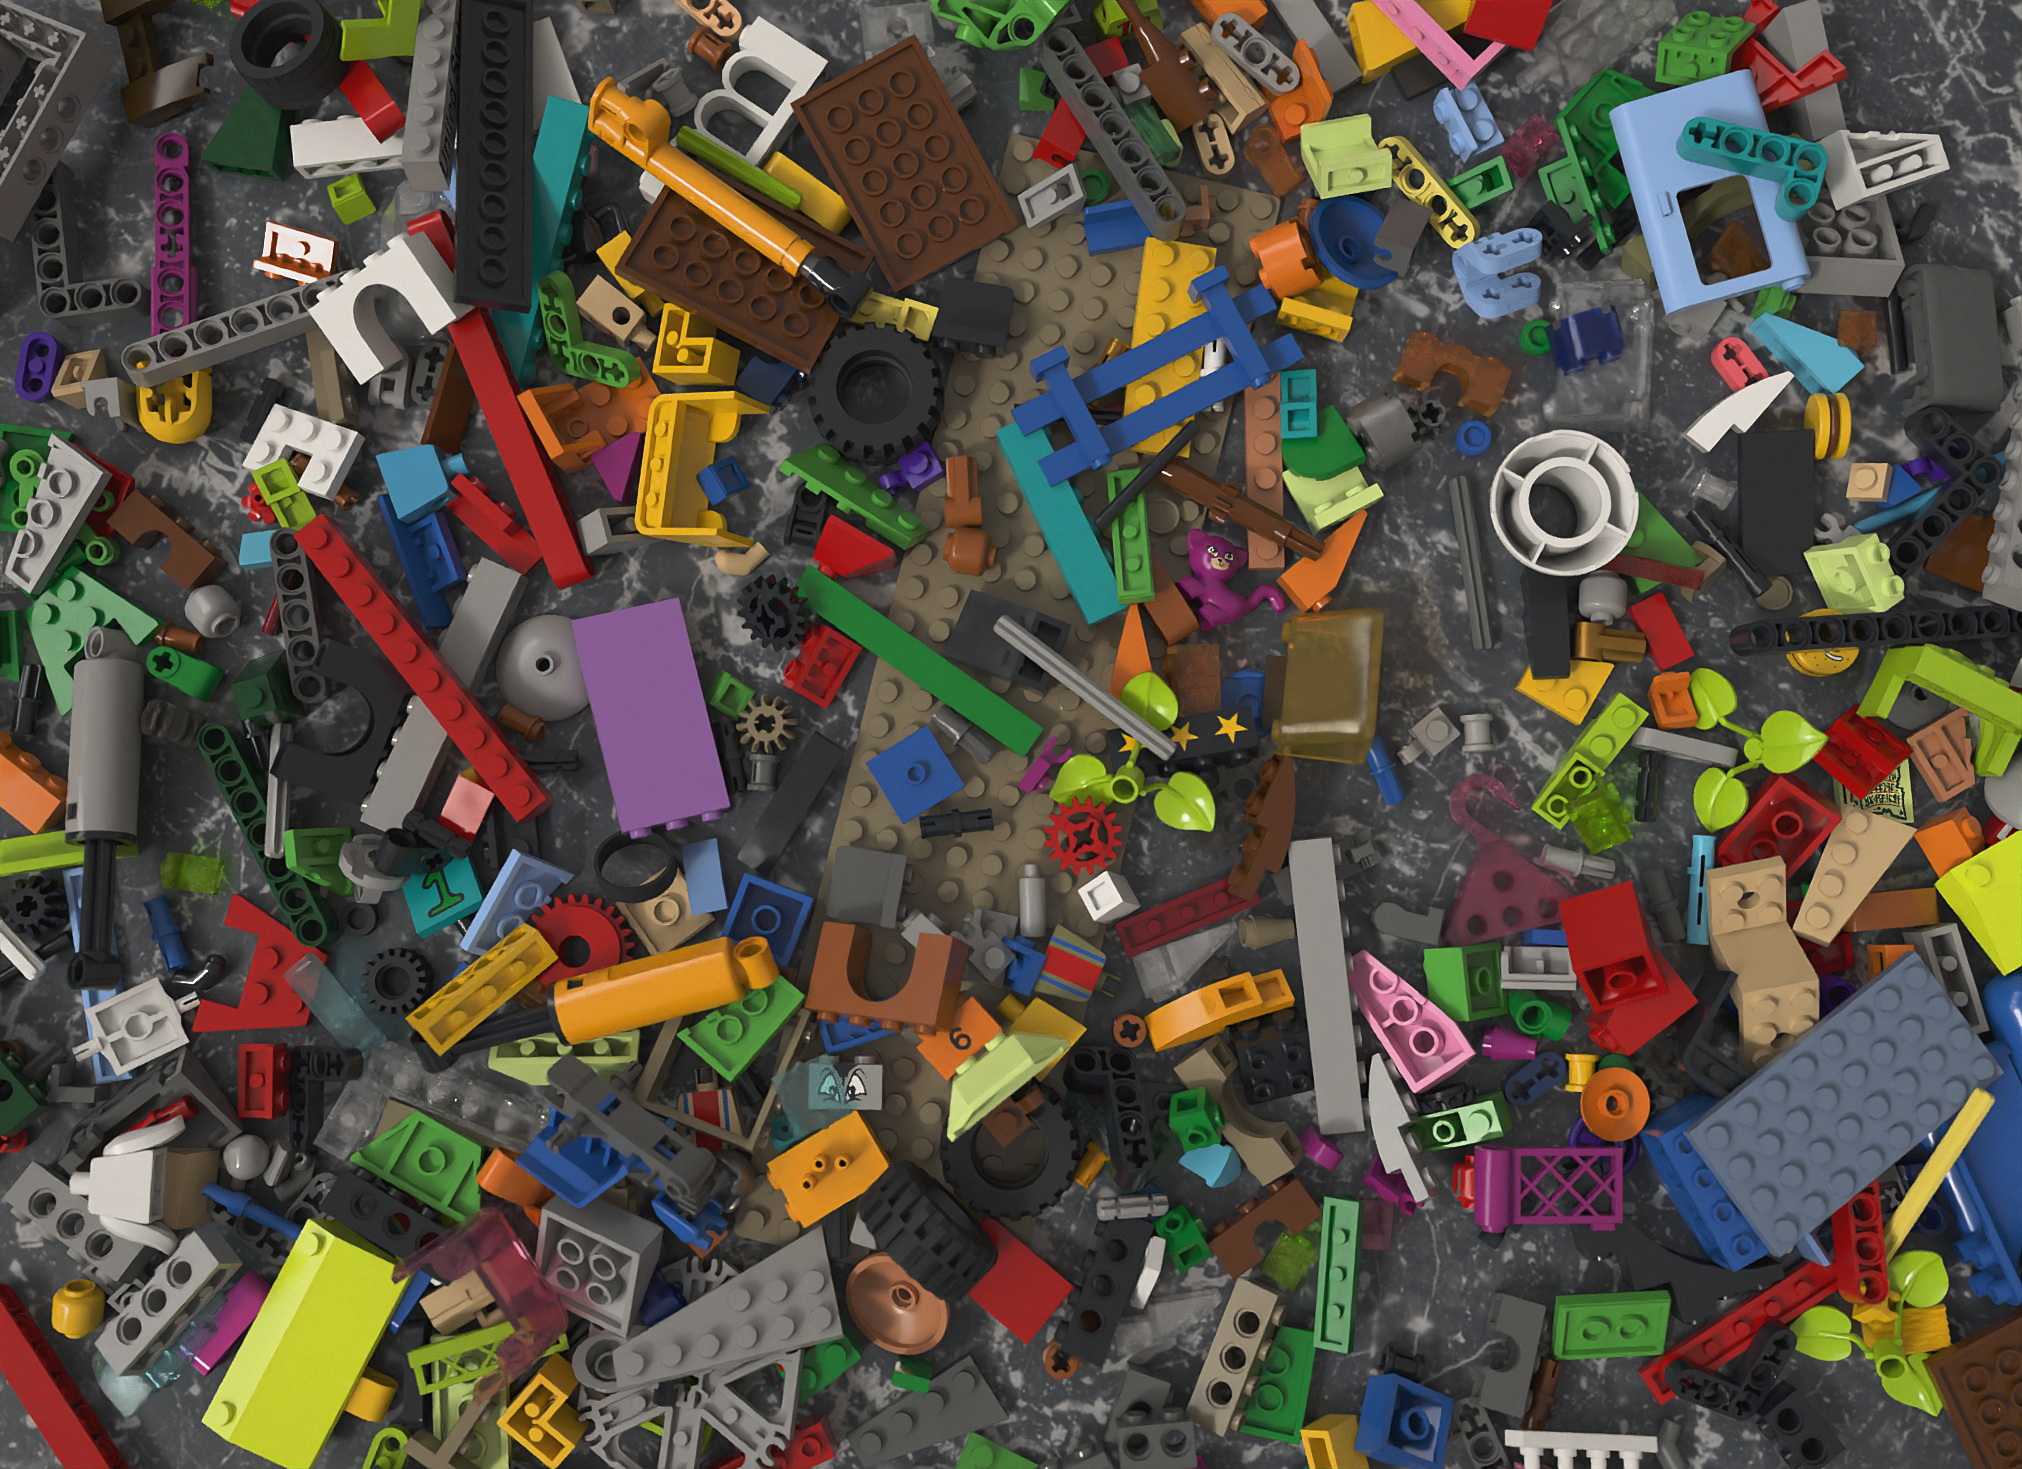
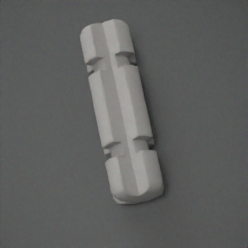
M1164 1193L1151 1194V1197H1148L1146 1194L1119 1196L1118 1200H1115L1113 1197L1099 1199L1096 1209L1100 1220H1114V1216H1117L1118 1219L1147 1217V1213H1150L1151 1216H1162L1169 1210V1203Z

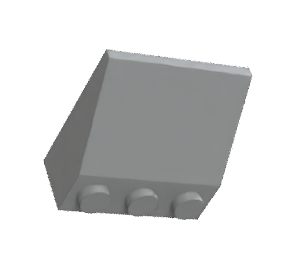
M1820 188L1815 204L1803 218L1796 221L1811 276L1805 279V286L1790 292L1889 297L1905 267L1886 195L1884 194L1836 211L1829 189ZM1800 196L1789 199L1796 206H1803L1804 204Z
M556 1194L542 1208L531 1292L627 1338L631 1333L658 1261L664 1228L599 1197H596L584 1207L577 1208Z

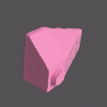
M1363 949L1352 957L1354 974L1347 975L1348 988L1356 989L1358 1007L1414 1094L1428 1092L1455 1074L1477 1054L1458 1024L1371 953Z

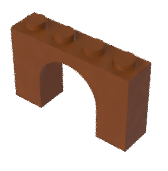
M824 921L804 1008L818 1013V1020L838 1024L839 1018L849 1019V1024L864 1028H870L871 1022L881 1023L882 1029L902 1033L904 1027L914 1028V1033L928 1037H936L937 1031L951 1033L969 948L968 944L954 936L920 932L912 972L906 985L892 998L873 1002L868 996L864 985V971L872 933L856 925Z

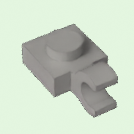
M1436 707L1408 730L1414 739L1397 752L1396 756L1404 765L1411 763L1423 751L1430 758L1434 757L1456 739L1460 732L1440 708Z

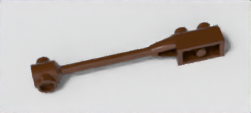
M1116 0L1135 28V35L1147 58V62L1144 63L1138 75L1177 133H1180L1203 118L1215 107L1216 103L1213 98L1218 95L1217 89L1210 78L1205 77L1200 81L1193 69L1198 66V61L1190 48L1186 47L1180 51L1178 46L1173 44L1149 19L1146 20L1134 0Z

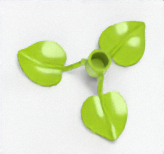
M1707 668L1696 669L1691 674V681L1687 688L1698 717L1694 727L1708 730L1715 727L1719 721L1722 726L1747 736L1748 740L1744 745V753L1749 759L1748 763L1730 769L1727 774L1716 767L1709 768L1702 773L1696 782L1693 795L1694 806L1699 820L1712 833L1733 825L1744 815L1749 803L1748 790L1741 780L1734 778L1735 775L1748 769H1757L1759 764H1764L1767 769L1775 773L1795 771L1815 757L1826 744L1829 737L1816 729L1803 716L1792 711H1778L1772 714L1764 722L1761 735H1758L1756 731H1750L1728 721L1725 716L1734 712L1738 704L1737 694L1733 685L1727 678L1714 670Z
M1146 671L1133 677L1126 684L1119 697V701L1159 731L1168 729L1178 716L1179 704L1174 691L1155 672ZM1138 740L1135 742L1127 764L1121 766L1115 775L1107 774L1105 763L1096 756L1077 754L1070 757L1061 767L1056 782L1049 794L1051 799L1059 803L1063 802L1067 806H1072L1073 796L1077 797L1080 804H1084L1087 796H1091L1093 806L1096 807L1098 803L1103 801L1107 807L1114 799L1120 803H1130L1136 799L1138 794L1145 796L1147 792L1162 789L1155 797L1154 807L1158 817L1164 823L1177 829L1203 830L1208 832L1212 831L1215 824L1216 806L1213 794L1206 782L1199 776L1190 772L1179 771L1173 774L1169 784L1159 781L1144 785V773L1139 767L1135 766L1142 743Z
M1912 1250L1894 1256L1888 1263L1889 1290L1900 1295V1301L1895 1303V1312L1899 1315L1894 1322L1893 1338H1880L1874 1343L1872 1348H1869L1857 1334L1850 1333L1851 1321L1848 1315L1830 1305L1812 1306L1798 1315L1788 1326L1797 1337L1795 1349L1819 1360L1838 1361L1847 1358L1852 1351L1850 1341L1855 1342L1864 1351L1867 1359H1874L1876 1371L1881 1377L1882 1386L1892 1398L1903 1404L1922 1409L1933 1416H1938L1943 1405L1922 1363V1360L1933 1354L1923 1352L1905 1356L1902 1346L1904 1301L1906 1300L1915 1307H1930L1942 1301L1948 1291V1275L1942 1257L1938 1253L1927 1250Z

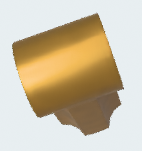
M1573 623L1570 660L1602 662L1604 660L1629 664H1640L1646 650L1644 633L1606 629L1605 625L1599 623Z

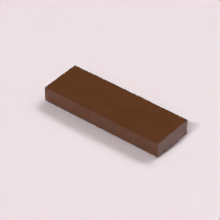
M454 342L449 344L420 443L423 445L434 444L444 453L453 456L459 452L475 397V392Z

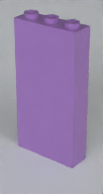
M679 597L571 620L572 633L622 835L630 834L631 839H638L652 835V828L666 825L667 831L689 826L687 820L702 817L703 822L723 818V811L728 810L731 806Z

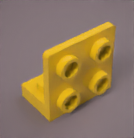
M1321 263L1324 273L1322 280L1324 283L1292 298L1284 297L1283 301L1281 300L1275 323L1342 343L1351 327L1353 320L1351 313L1359 288L1340 281Z

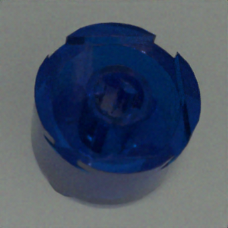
M1609 305L1607 313L1604 314L1602 307L1561 319L1562 327L1553 330L1552 324L1544 328L1556 371L1563 370L1564 377L1585 371L1587 364L1599 361L1600 366L1616 362L1621 359L1620 356L1623 355V350L1627 349L1615 305Z

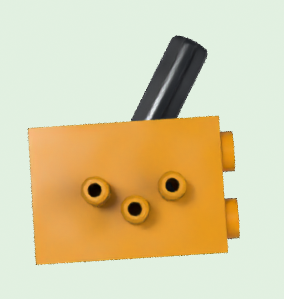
M853 1109L770 1159L767 1163L769 1170L766 1171V1175L776 1191L782 1189L788 1200L785 1203V1208L795 1223L800 1221L802 1226L806 1228L826 1215L827 1255L829 1258L840 1259L847 1257L849 1254L848 1201L865 1192L892 1162L863 1112L859 1109Z

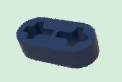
M1547 1050L1539 1051L1536 1060H1526L1504 1078L1501 1084V1091H1503L1505 1100L1518 1107H1526L1532 1104L1561 1081L1566 1072V1064L1557 1053ZM1543 1059L1550 1062L1554 1060L1555 1064L1551 1067L1554 1072L1552 1075L1543 1073L1538 1077L1535 1076L1543 1069L1541 1063ZM1529 1079L1532 1081L1523 1089L1526 1094L1524 1098L1511 1095L1515 1090L1512 1085L1515 1081L1521 1084L1526 1083Z

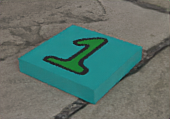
M470 852L462 861L451 856L447 866L437 873L413 874L408 884L402 887L416 932L422 939L479 910L486 898Z

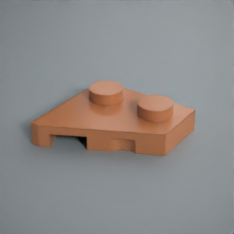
M1960 706L1901 740L1914 751L1910 757L1938 802H1945L1975 784L1974 766L1970 762V755L1972 753L1971 738H1966L1964 717L1968 716V711Z

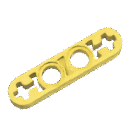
M1393 136L1382 140L1378 145V149L1398 145L1400 150L1397 152V155L1402 162L1412 160L1411 164L1405 166L1398 158L1392 159V179L1412 202L1432 208L1431 203L1436 195L1443 196L1446 199L1448 207L1445 214L1437 215L1433 211L1429 221L1451 247L1457 249L1471 241L1474 243L1480 235V225L1477 219L1414 146L1402 136ZM1413 169H1419L1424 174L1425 182L1420 189L1413 188L1409 183V174ZM1457 212L1458 216L1452 218L1454 222H1450L1445 225L1444 221L1452 217L1454 213ZM1455 223L1458 226L1467 225L1469 229L1466 230L1465 234L1468 239L1466 237L1459 239L1456 236L1459 229Z

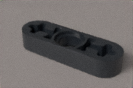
M409 1319L405 1328L404 1423L407 1429H426L431 1420L432 1392L420 1396L414 1368L410 1367L407 1354L412 1349L431 1344L432 1324L430 1319ZM430 1362L422 1365L427 1384L432 1383Z

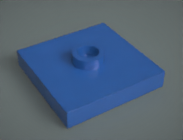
M927 725L866 762L903 824H906L965 787Z

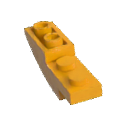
M1281 968L1253 977L1249 971L1178 998L1143 1018L1154 1049L1158 1052L1222 1033L1227 1025L1291 1007L1295 999Z

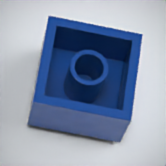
M745 872L720 938L728 936L737 945L739 942L750 937H763L767 939L775 963L790 967L793 964L817 898Z

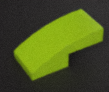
M286 457L251 472L267 505H271L282 528L290 527L299 531L319 516L307 492L297 486L300 480Z

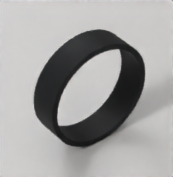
M652 829V835L638 839H631L630 834L622 835L621 831L605 839L598 847L593 862L599 887L604 894L615 901L631 904L646 902L663 894L671 886L677 873V862L670 840L664 834ZM634 844L654 845L664 850L670 856L668 866L664 872L653 881L644 885L634 887L619 886L607 881L601 875L602 868L607 859L613 853L626 846Z

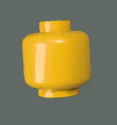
M76 1279L67 1282L53 1297L51 1320L53 1328L72 1339L83 1338L89 1332L99 1328L104 1320V1291L95 1282L88 1279Z

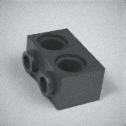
M1171 1407L1162 1409L1161 1414L1146 1415L1144 1411H1130L1124 1413L1123 1418H1115L1120 1469L1197 1468L1194 1427L1190 1412H1183L1182 1408ZM1171 1430H1180L1184 1433V1437L1180 1443L1171 1445L1164 1440L1166 1434ZM1134 1433H1141L1147 1437V1440L1142 1447L1133 1448L1127 1444L1128 1438Z

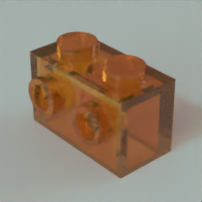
M1219 644L1175 645L1168 647L1167 654H1164L1163 671L1165 675H1168V686L1174 691L1178 700L1179 712L1177 718L1221 710Z

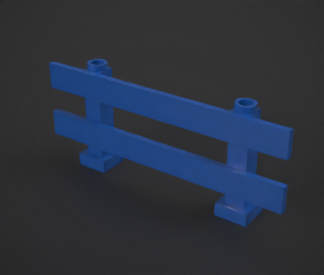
M1224 265L1191 280L1187 293L1193 304L1202 300L1207 312L1074 379L1070 377L1066 369L1070 356L1064 345L1031 360L1029 372L1035 383L1044 380L1049 391L1011 410V414L1022 435L1025 437L1064 418L1076 442L1038 460L1037 463L1050 487L1091 467L1094 471L1106 467L1113 462L1112 456L1250 386L1253 390L1265 386L1272 381V375L1303 360L1305 357L1292 333L1258 348L1249 332L1247 324L1278 308L1263 283L1232 299L1226 289L1230 276ZM1222 337L1234 362L1100 430L1098 429L1086 407L1087 405Z

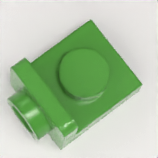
M1774 286L1762 289L1758 293L1750 317L1757 319L1764 312L1788 320L1796 301V296L1791 294L1790 291L1783 292V288H1774Z

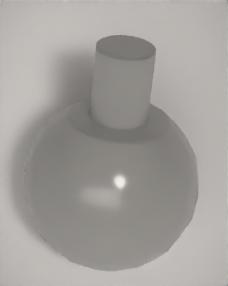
M245 1134L234 1138L227 1144L223 1152V1162L228 1173L233 1176L230 1184L232 1189L237 1191L243 1190L248 1179L259 1176L268 1166L270 1150L262 1138L256 1135Z

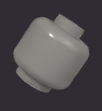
M1598 570L1591 572L1589 577L1585 578L1579 586L1578 609L1580 614L1591 619V623H1599L1605 626L1613 624V620L1621 618L1626 613L1627 583L1619 578L1618 573L1613 571Z
M208 585L195 589L190 594L184 608L185 616L203 636L209 638H222L232 634L238 628L242 614L240 605L223 587L218 585Z

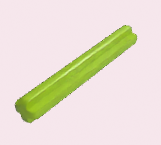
M683 126L679 130L675 140L682 148L794 212L801 206L803 195L799 191L690 127Z

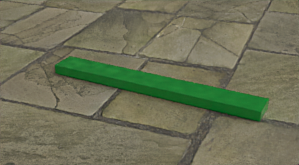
M810 564L794 586L797 585L799 587L797 593L799 598H808V601L804 604L806 607L1023 759L1043 732L1044 728Z

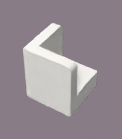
M1105 871L1078 890L1093 920L1096 922L1114 925L1141 907L1126 878L1113 872Z

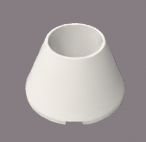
M1553 430L1549 433L1531 437L1519 444L1508 454L1494 477L1490 493V511L1495 530L1501 542L1516 559L1538 572L1555 576H1575L1596 570L1621 552L1635 529L1639 511L1638 492L1635 493L1629 474L1631 470L1615 449L1601 439L1584 432ZM1532 485H1552L1561 489L1570 497L1577 512V527L1572 538L1565 539L1551 536L1537 526L1531 516L1528 504Z

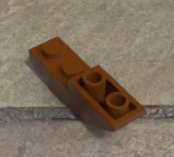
M1273 754L1271 759L1266 760L1260 771V778L1262 780L1256 792L1249 796L1245 805L1247 813L1244 820L1256 827L1254 831L1247 835L1244 841L1243 851L1245 852L1239 865H1235L1229 874V888L1227 892L1249 902L1252 901L1265 870L1279 874L1291 839L1295 817V775L1292 758L1285 755Z

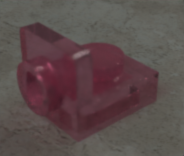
M1534 114L1511 135L1497 153V157L1505 155L1508 167L1522 178L1554 146L1560 136Z

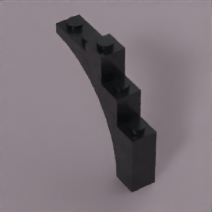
M1572 1160L1553 1166V1168L1566 1180L1579 1164ZM1594 1161L1590 1168L1602 1180L1604 1176L1599 1163ZM1585 1171L1571 1186L1584 1199L1597 1183ZM1568 1190L1561 1196L1566 1214H1569L1580 1203ZM1603 1190L1589 1205L1598 1214H1611V1197ZM1585 1209L1581 1214L1590 1213ZM1624 1212L1623 1223H1615V1230L1593 1231L1590 1229V1223L1569 1224L1577 1251L1587 1259L1593 1261L1606 1260L1613 1256V1252L1616 1253L1623 1281L1634 1291H1656L1660 1288V1284H1662L1663 1289L1668 1291L1671 1298L1670 1313L1683 1324H1701L1708 1320V1316L1718 1314L1715 1299H1733L1739 1295L1738 1292L1750 1288L1754 1290L1766 1289L1774 1285L1773 1281L1785 1278L1781 1263L1768 1255H1764L1738 1271L1732 1272L1709 1259L1681 1254L1656 1243L1644 1235Z

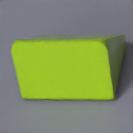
M359 172L327 186L333 208L344 224L349 225L376 211L373 200Z

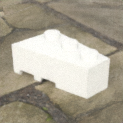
M1838 130L1816 142L1826 150L1828 155L1824 176L1836 211L1920 183L1950 169L1939 135L1914 133L1884 135L1876 131H1869L1864 134L1850 133V130Z

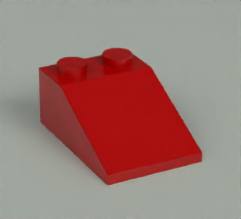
M1772 772L1750 798L1744 815L1730 826L1715 847L1714 861L1722 867L1781 856L1785 863L1787 882L1843 820L1840 807L1791 772Z

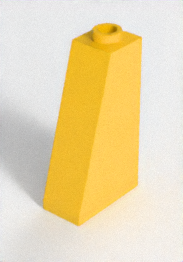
M1371 0L1352 3L1347 16V22L1357 66L1363 74L1361 78L1362 84L1369 83L1391 71L1392 67L1422 53ZM1415 0L1452 39L1463 34L1471 0Z

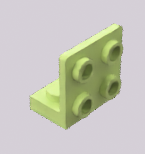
M1358 466L1325 481H1316L1314 478L1302 476L1297 477L1289 470L1283 472V481L1313 536L1354 516L1361 509L1365 510L1375 505L1384 496L1377 483L1370 487L1368 486Z

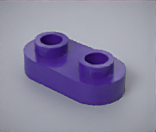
M36 331L25 337L21 345L15 377L16 392L22 398L35 404L45 403L53 397L51 389L60 371L63 348L59 340L46 332ZM49 347L48 355L42 357V351ZM39 382H42V388L36 392V385Z

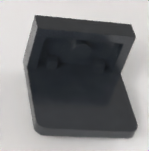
M958 278L946 279L938 322L934 321L932 333L933 346L947 353L956 354L961 351L973 353L976 357L983 359H995V357L1003 359L1014 301L1013 289L1006 286Z
M1298 1007L1277 1010L1273 1013L1227 1025L1230 1039L1238 1056L1244 1095L1248 1104L1255 1105L1315 1089L1309 1032Z

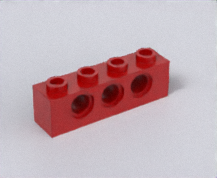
M822 1411L796 1423L794 1439L788 1440L790 1444L788 1449L782 1450L776 1444H773L770 1448L771 1455L778 1461L777 1465L772 1467L764 1463L763 1465L768 1469H810L834 1458L839 1444L825 1412ZM779 1432L778 1436H782L788 1440V1438L784 1434ZM739 1449L699 1469H738L744 1464L746 1455Z

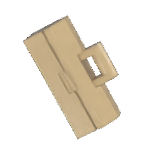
M1200 22L1179 35L1175 44L1180 51L1188 47L1194 53L1198 66L1193 70L1200 81L1208 77L1214 83L1218 95L1213 98L1216 105L1212 110L1221 117L1224 125L1232 135L1252 124L1266 112L1271 103L1252 81L1254 77L1214 44L1211 38V29L1206 23ZM1237 45L1234 47L1237 51H1239L1240 48Z
M522 1236L493 1253L471 1270L457 1277L449 1287L441 1284L429 1291L419 1302L429 1319L432 1318L433 1326L443 1336L448 1335L476 1317L482 1328L506 1321L520 1312L513 1295L532 1285L536 1255L533 1256V1250L526 1238ZM500 1298L504 1305L488 1314L485 1306Z

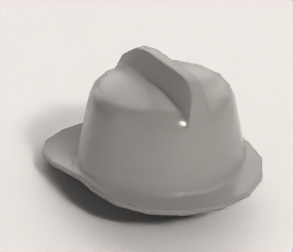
M633 1325L631 1333L627 1338L610 1331L584 1340L577 1347L573 1355L572 1369L576 1378L584 1386L602 1393H615L619 1391L617 1389L612 1351L651 1327Z

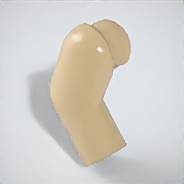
M757 542L745 554L722 549L715 555V563L718 569L725 574L745 576L750 574L770 554Z

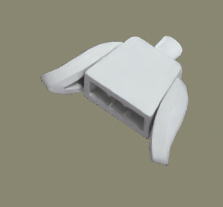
M182 1114L167 1122L136 1129L117 1136L105 1146L101 1157L92 1159L90 1172H74L70 1179V1193L72 1195H89V1213L99 1215L100 1223L109 1232L129 1241L154 1247L170 1256L174 1254L179 1241L167 1226L157 1221L163 1218L167 1147L161 1145L172 1141L184 1131L186 1127Z

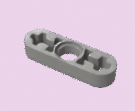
M1224 13L1218 17L1211 28V38L1217 47L1273 94L1285 95L1297 86L1300 72L1293 61L1239 15ZM1230 23L1235 26L1233 34L1239 40L1245 34L1249 37L1242 44L1239 51L1234 48L1239 43L1238 40L1233 36H1229L1227 39L1221 36L1223 28L1220 24L1225 27ZM1255 44L1263 49L1265 57L1262 63L1253 64L1247 59L1246 49L1248 46ZM1272 57L1276 62L1271 67L1279 73L1284 69L1287 70L1289 73L1287 80L1290 84L1286 82L1281 85L1277 84L1276 79L1278 75L1272 69H1269L1266 74L1261 71L1269 64Z
M1639 727L1635 731L1631 746L1725 769L1735 768L1738 750L1731 747L1645 727Z

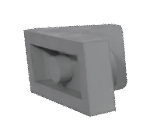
M1071 163L1017 197L1028 228L1037 230L1062 214L1079 215L1087 199V194L1076 163Z

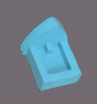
M1215 1144L1207 1148H1199L1187 1152L1184 1150L1178 1162L1206 1179V1184L1212 1188L1228 1185L1241 1174L1239 1155L1228 1144L1225 1146Z

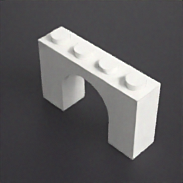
M405 231L391 239L387 243L390 247L387 252L384 253L381 249L363 260L366 265L363 270L360 271L357 267L340 278L342 285L338 288L332 285L316 296L320 302L308 310L360 385L379 376L404 358L376 316L374 295L379 284L390 286L399 291L409 301L432 335L452 325L476 308L473 305L453 303L454 275L424 231L410 237Z

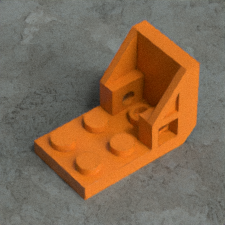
M640 356L636 358L640 366V376L624 388L593 381L577 390L572 383L529 389L517 396L551 460L566 474L580 472L594 465L590 455L633 431L641 433L644 437L646 436L650 405L661 393Z

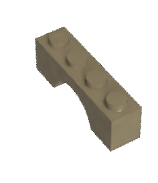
M1217 1033L1187 1053L1173 1069L1178 1074L1181 1083L1189 1090L1202 1086L1207 1087L1215 1105L1220 1104L1224 1111L1226 1125L1222 1127L1221 1132L1225 1140L1241 1156L1250 1173L1256 1176L1261 1184L1265 1186L1295 1168L1306 1151L1302 1142L1285 1121L1269 1122L1261 1120L1250 1114L1241 1105L1233 1085L1234 1074L1239 1062Z

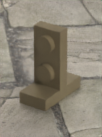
M489 1381L480 1388L444 1443L423 1428H420L409 1439L403 1451L429 1469H481L466 1459L464 1454L477 1437L472 1431L480 1421L485 1424L497 1408L498 1404L493 1400L500 1389Z

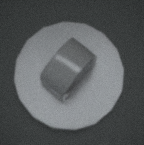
M359 834L354 836L351 843L347 844L345 842L339 855V867L343 874L355 883L354 897L357 903L377 904L383 891H395L405 887L412 878L413 874L398 877L387 876L380 873L374 867L373 861L383 838L381 835Z

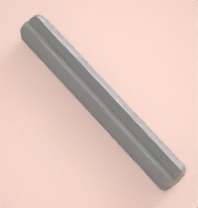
M280 722L276 723L271 729L269 772L282 739L293 742L294 728L291 724ZM270 773L268 779L265 855L269 858L280 859L285 856L283 831L289 830L291 782L276 778Z

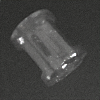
M1703 467L1693 480L1688 495L1692 498L1699 496L1716 504V509L1723 511L1733 498L1738 483L1734 480L1727 482L1710 474L1708 468Z

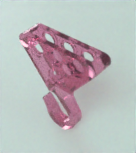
M1475 775L1459 782L1450 796V812L1455 822L1475 840L1477 849L1440 932L1442 941L1451 946H1465L1562 922L1559 901L1575 896L1513 850L1508 842L1473 820L1465 810L1464 800L1472 788L1483 787L1488 789L1495 798L1512 809L1521 810L1522 808L1509 795L1503 783L1492 776ZM1499 871L1503 872L1508 879L1507 887L1503 891L1497 890L1493 884V878ZM1543 898H1547L1552 906L1551 913L1546 918L1542 917L1538 912V903ZM1509 906L1514 908L1517 913V920L1510 927L1503 921V912ZM1473 915H1477L1482 921V929L1477 935L1471 934L1467 927L1468 920Z

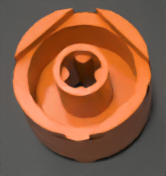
M1298 216L1260 232L1249 239L1255 257L1261 259L1264 267L1259 270L1261 281L1266 290H1272L1278 302L1283 301L1284 297L1292 298L1324 283L1322 280L1324 273L1321 262L1314 251L1312 243L1310 244L1305 236L1302 237L1308 231Z

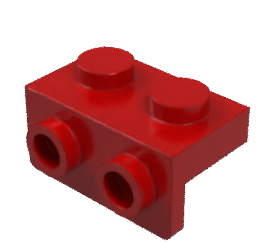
M287 1043L239 1044L237 1118H265L270 1120L286 1116V1110L289 1109L291 1103V1093L287 1088V1073L290 1071L292 1062L291 1054L287 1051Z

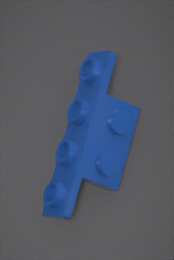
M383 494L379 496L377 500L382 510V516L386 521L395 551L399 556L407 583L411 588L425 628H448L453 618L443 592L466 580L467 574L444 513L434 512L415 524L408 525L398 519L390 495Z

